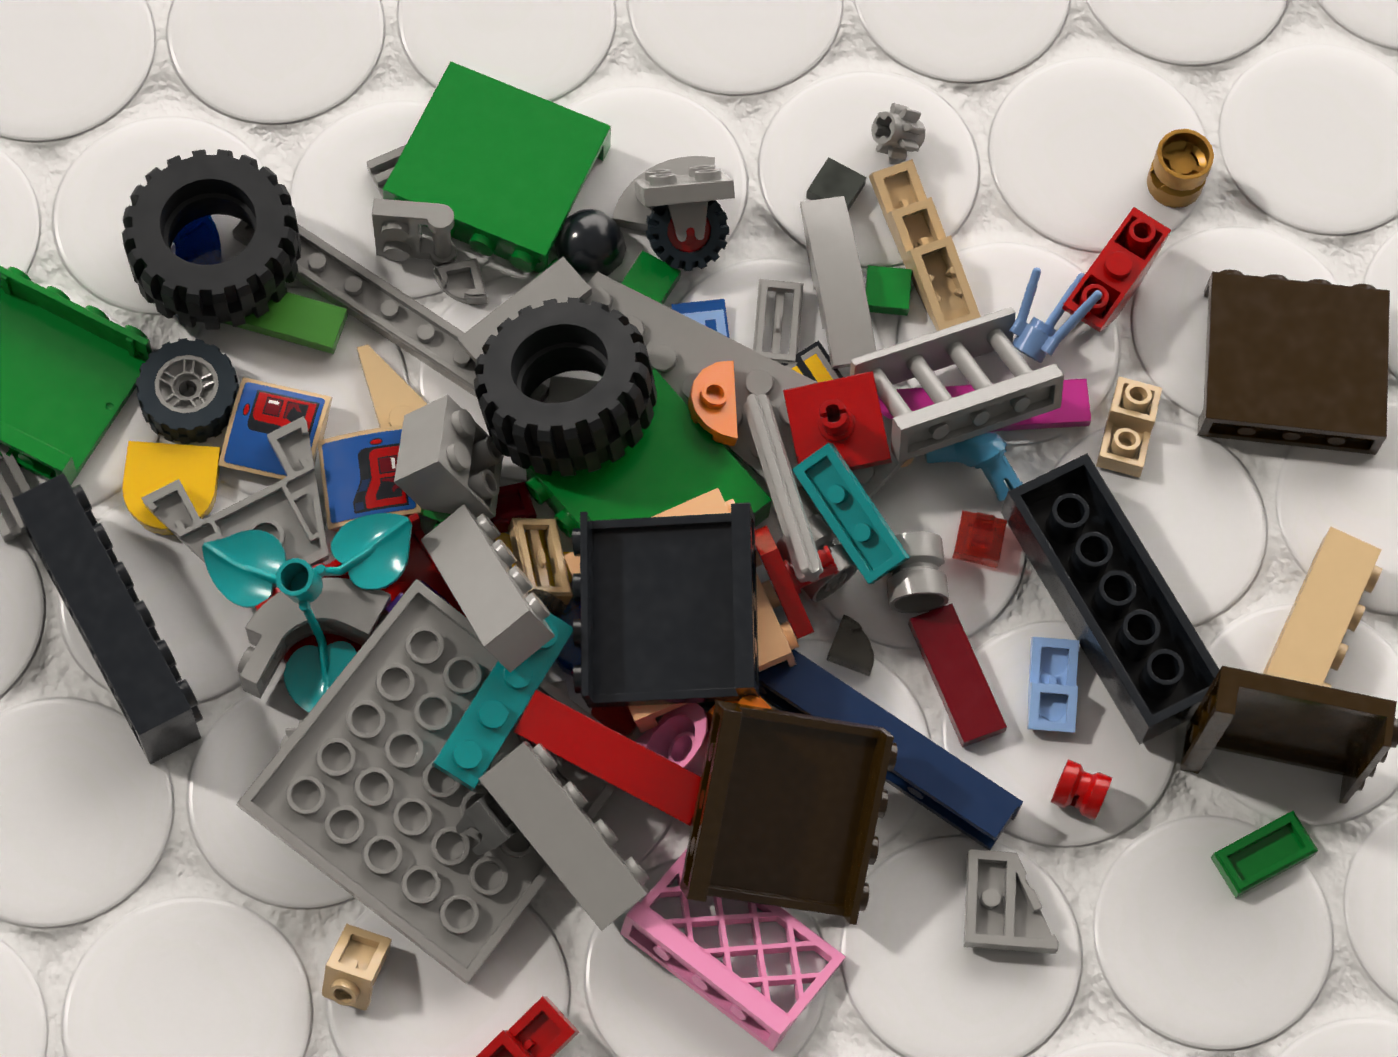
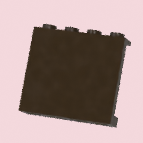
M1231 269L1220 272L1212 271L1204 290V297H1208L1204 405L1198 419L1197 436L1376 455L1387 437L1390 290L1376 289L1369 284H1356L1353 286L1335 285L1324 279L1309 281L1289 280L1285 276L1278 274L1261 277L1244 275L1240 271Z
M1222 666L1186 727L1180 770L1198 774L1213 749L1343 775L1339 803L1347 804L1357 790L1362 791L1366 778L1374 776L1377 764L1385 762L1388 750L1396 748L1398 745V719L1395 718L1397 701Z
M716 700L680 883V889L688 900L706 902L707 896L831 914L843 916L849 924L857 925L859 911L864 912L866 910L869 900V884L865 883L868 865H874L878 855L879 839L877 836H874L877 820L885 816L888 805V791L884 789L887 771H893L897 760L898 747L897 743L893 742L894 736L884 727Z

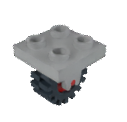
M699 165L689 167L688 175L676 176V174L671 173V169H657L645 171V179L634 180L636 198L645 207L651 206L652 209L650 216L647 215L646 224L648 225V230L646 231L647 239L653 251L663 262H666L675 269L682 268L685 271H693V268L696 267L700 269L707 267L706 263L711 260L715 262L720 257L718 255L721 249L725 250L728 243L725 239L726 235H729V226L726 222L728 219L727 215L716 200L735 198L733 179L720 169H715V165Z

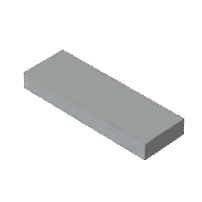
M562 257L458 338L459 345L476 363L479 355L483 354L482 347L491 334L497 336V327L508 317L514 320L519 316V310L530 305L532 309L543 306V301L557 299V303L567 302L568 297L586 300L592 295V289L566 259Z

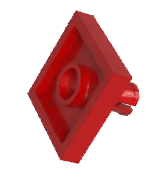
M873 371L783 390L798 464L827 443L834 444L851 471L892 463Z
M767 525L755 530L756 549L796 638L799 639L813 633V627L799 598V594L802 593L801 588L812 584V582L802 583L797 580L792 562L789 563L787 559H782ZM826 545L818 550L823 567V573L819 575V580L833 574H838V568L834 563L828 546Z

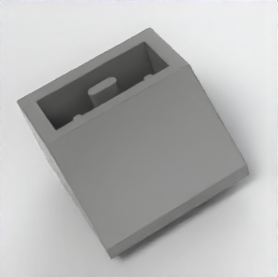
M446 395L404 415L394 483L423 510L452 514L464 504L476 517L484 513L491 519L496 517L504 455L496 448L493 437L489 436L474 421L471 414L466 409H462L449 395Z

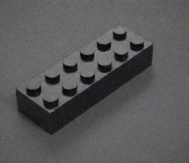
M1088 453L1008 491L1001 514L1075 638L1079 640L1081 648L1139 745L1191 719L1220 669Z
M63 473L12 498L28 537L148 762L152 764L201 739L196 723L203 720V717L197 707L196 697L186 679L182 680L175 666L177 663L164 639L160 640L154 627L155 622L143 600L139 601L133 588L132 579L122 561L118 562L112 550L113 545L102 524L97 523L91 511L92 506L81 485L79 484L72 488Z

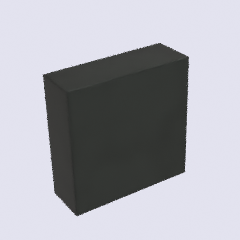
M828 157L808 188L806 198L817 200L844 196L849 211L865 186L867 177Z

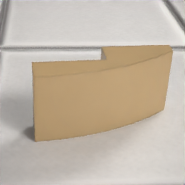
M1118 377L1096 467L1140 478L1151 431L1157 415L1162 391L1161 387Z

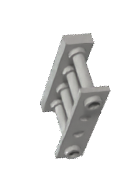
M1012 307L851 359L850 376L870 371L874 373L878 396L894 417L892 419L891 452L898 462L1061 408L1064 374L1056 364L1037 370L1030 368L1012 344L1014 334L1009 330L1015 322L1016 315ZM995 351L1014 375V378L992 384L974 358ZM955 364L975 391L952 397L933 371ZM916 378L934 404L911 411L893 385Z

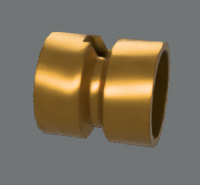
M1178 129L1169 132L1162 138L1155 152L1146 181L1148 190L1156 201L1164 206L1180 208L1186 207L1197 200L1203 190L1214 159L1212 145L1205 136L1194 130Z

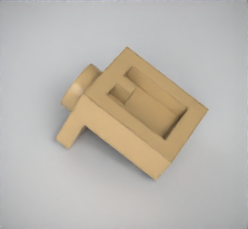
M346 924L325 965L322 995L340 1005L352 1006L364 1011L367 1010L371 1002L373 985L390 952L392 939Z

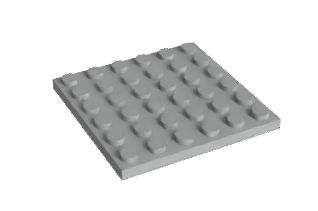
M416 579L240 798L236 806L467 984L553 871L520 830L495 850L492 849L481 855H476L472 851L482 840V834L477 828L470 827L460 835L456 831V825L465 814L464 811L487 794L488 790L479 781L475 789L471 791L433 767L432 763L498 660L484 648L470 622L464 615ZM546 679L542 680L537 688L538 691L599 722ZM524 711L485 773L521 743L528 741L533 748L537 745L514 733ZM548 751L558 764L552 770L563 785L571 781L588 801L583 810L593 819L617 787Z

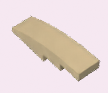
M913 159L871 173L869 179L906 269H912L911 280L936 330L946 329L981 317L951 235L946 237L932 197H926Z

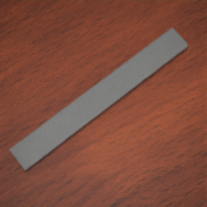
M241 220L232 232L234 239L247 246L255 230ZM298 224L301 258L297 260L298 272L295 279L336 306L346 308L350 315L477 397L474 388V379L476 378L474 368L476 363L458 342V338L464 334L463 331ZM541 383L529 398L543 402L548 396L549 387Z

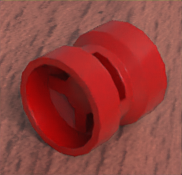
M1068 759L1052 796L1051 803L1063 808L1071 805L1079 809L1082 816L1095 821L1109 789L1112 777L1101 772L1095 774L1085 772L1081 764Z

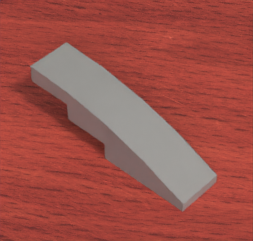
M845 197L800 202L813 290L816 289L822 329H825L831 369L850 367L851 359L875 352L876 346L862 270Z

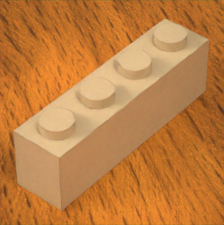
M1329 528L1319 545L1262 674L1331 688L1332 685L1324 682L1330 668L1336 671L1339 669L1349 646L1342 643V639L1347 629L1353 632L1356 630L1366 607L1358 603L1363 591L1371 593L1380 577L1382 568L1375 564L1382 549L1336 528Z

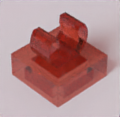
M962 510L952 558L997 568L1007 520L996 518L995 515Z

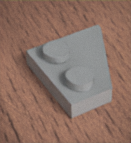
M969 849L966 869L963 947L1056 954L1058 951V940L1055 934L1052 935L1041 912V903L1035 891L1030 888L1026 880V871L1018 854L1014 852Z

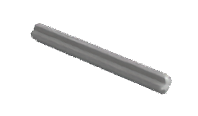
M753 393L747 397V402L744 403L743 408L797 580L800 582L810 581L813 583L819 580V575L823 573L821 560L770 400L765 394L755 395Z

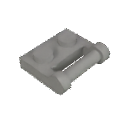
M374 198L372 221L376 255L385 256L394 261H405L409 258L431 259L435 266L455 263L457 258L456 246L451 241L450 231L454 226V212L449 206L438 203ZM421 225H428L429 229L433 232V238L422 237Z

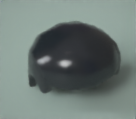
M594 209L579 210L567 217L554 242L558 259L564 257L580 276L585 273L596 274L597 272L605 276L610 275L622 264L627 249L623 233L618 224L604 212Z

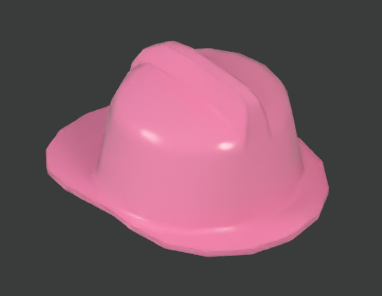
M688 703L667 712L657 722L658 726L647 730L635 740L636 743L701 776L710 734L705 709L697 703Z

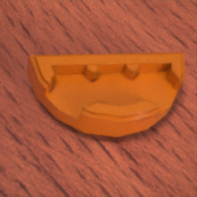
M734 360L716 362L702 369L693 381L688 399V408L695 424L699 423L704 430L712 434L714 441L730 446H735L738 439Z

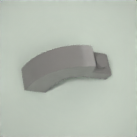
M322 578V592L315 601L310 603V606L323 633L339 635L363 646L389 614L386 608L392 602L391 594L383 590L361 589L351 579ZM282 591L263 604L245 627L249 643L256 647L250 646L244 652L238 665V672L241 673L240 679L243 690L260 699L288 650L302 639L314 635L303 611L299 608V604L293 602Z

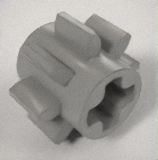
M896 103L891 104L890 112H879L873 121L871 129L872 137L878 143L876 151L888 154L889 157L899 160L906 159L907 151L918 152L924 142L926 131L924 124L919 120L921 112Z

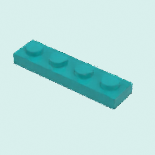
M551 613L545 618V621L555 637L511 672L499 661L496 662L432 763L433 767L471 791L477 786L480 781L479 778L487 770L573 633V627Z

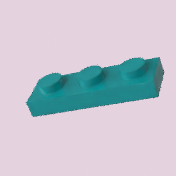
M827 443L792 469L868 584H874L910 558L833 443Z

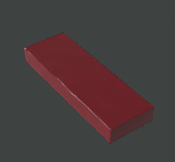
M951 603L910 618L908 625L962 748L1004 733L1007 728L1006 723L953 604Z

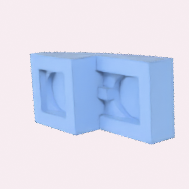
M1031 637L1027 729L1075 733L1078 686H1076L1079 640Z

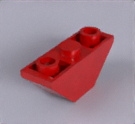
M1133 207L1063 304L1062 309L1072 315L1096 290L1101 291L1102 297L1081 320L1098 332H1101L1118 317L1138 289L1170 235L1171 229Z

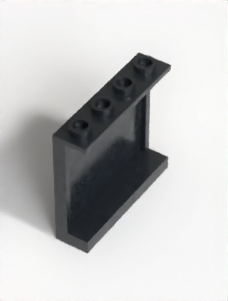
M732 503L731 513L591 521L587 512H580V528H573L572 545L574 556H580V573L573 574V596L575 602H581V619H574L573 640L576 648L581 647V665H574L573 683L575 693H581L588 708L716 702V700L739 701L749 695L760 698L755 516L751 504Z

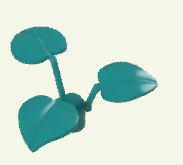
M393 513L370 514L346 523L338 530L331 542V552L342 564L338 567H325L323 564H319L313 568L305 560L299 558H292L286 561V553L281 542L274 535L262 530L241 531L202 545L205 565L212 581L218 590L232 603L245 608H255L256 605L272 596L275 584L287 597L299 604L300 610L303 611L317 639L318 647L313 645L303 646L291 655L285 666L284 682L294 702L308 713L357 654L356 649L345 641H337L327 645L325 635L310 606V603L315 601L322 592V577L341 576L348 572L351 581L357 587L364 590H381L392 585L400 578L408 562L412 523L408 517Z

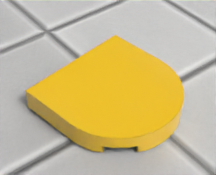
M128 441L122 490L125 504L132 517L150 532L174 535L145 507L142 497L179 479L198 516L203 519L212 511L216 501L220 466H218L221 455L220 447Z

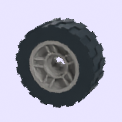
M184 338L178 339L179 341L174 343L167 342L162 345V348L157 351L154 350L148 355L149 359L142 363L139 369L140 376L136 379L138 391L136 394L146 423H150L151 429L157 435L160 433L166 440L171 442L174 440L181 442V444L190 445V442L203 443L213 436L216 438L228 426L239 390L236 371L234 367L232 368L231 360L226 353L223 355L217 346L206 344L204 340L196 339L191 341ZM188 387H194L196 392L190 397L182 396L188 391Z

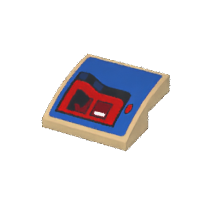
M243 377L229 419L218 466L281 480L286 478L287 475L267 439V434L302 416L307 421L315 466L318 452L317 441L324 439L333 397Z
M403 425L363 430L317 441L328 530L338 532L346 523L370 514L393 513L406 517L417 513L418 516L423 515L424 510L394 483Z

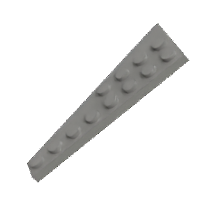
M599 272L590 279L587 284L592 289V295L584 300V303L590 305L593 300L608 305L610 312L615 309L628 317L629 323L636 326L643 337L651 368H655L687 405L693 381L702 369L716 362L734 360L738 439L735 446L724 445L766 481L743 408L749 395L753 393L755 395L765 394L770 400L791 469L798 465L783 390L818 382ZM883 416L892 463L852 471L870 499L905 462H898L891 452L892 420ZM792 471L806 516L819 514L828 525Z

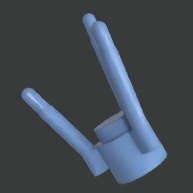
M1036 267L1032 270L1017 319L1009 330L1017 335L1012 342L1017 350L1039 363H1042L1047 354L1053 355L1059 343L1102 297V292L1096 290L1057 331L1054 329V326L1065 311L1062 309L1063 304L1084 277V273L1078 274L1045 323L1033 317L1028 324L1026 321L1041 275L1040 268Z

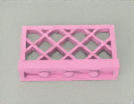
M686 849L641 902H637L626 914L620 934L773 1052L784 1038L788 1029L843 963L845 956L778 906L747 902L749 913L724 915L722 899L713 897L716 916L690 917L688 899L680 889ZM677 878L678 886L669 887ZM680 897L683 918L664 919L651 907L659 898ZM757 908H759L763 912L757 913ZM776 921L785 928L787 943L762 944L759 923ZM751 923L754 945L729 947L726 925ZM718 926L720 947L703 949L694 942L692 927ZM678 928H684L685 934ZM795 937L798 938L800 942H795ZM815 951L829 963L821 972L800 974L797 952ZM789 952L792 975L767 976L764 954ZM756 955L759 977H739L732 971L730 957ZM722 957L723 963H721L716 958ZM811 983L807 990L803 992L802 984ZM794 984L796 1003L788 1013L771 1001L769 986ZM754 987H760V988H761V993H760L758 990H756Z

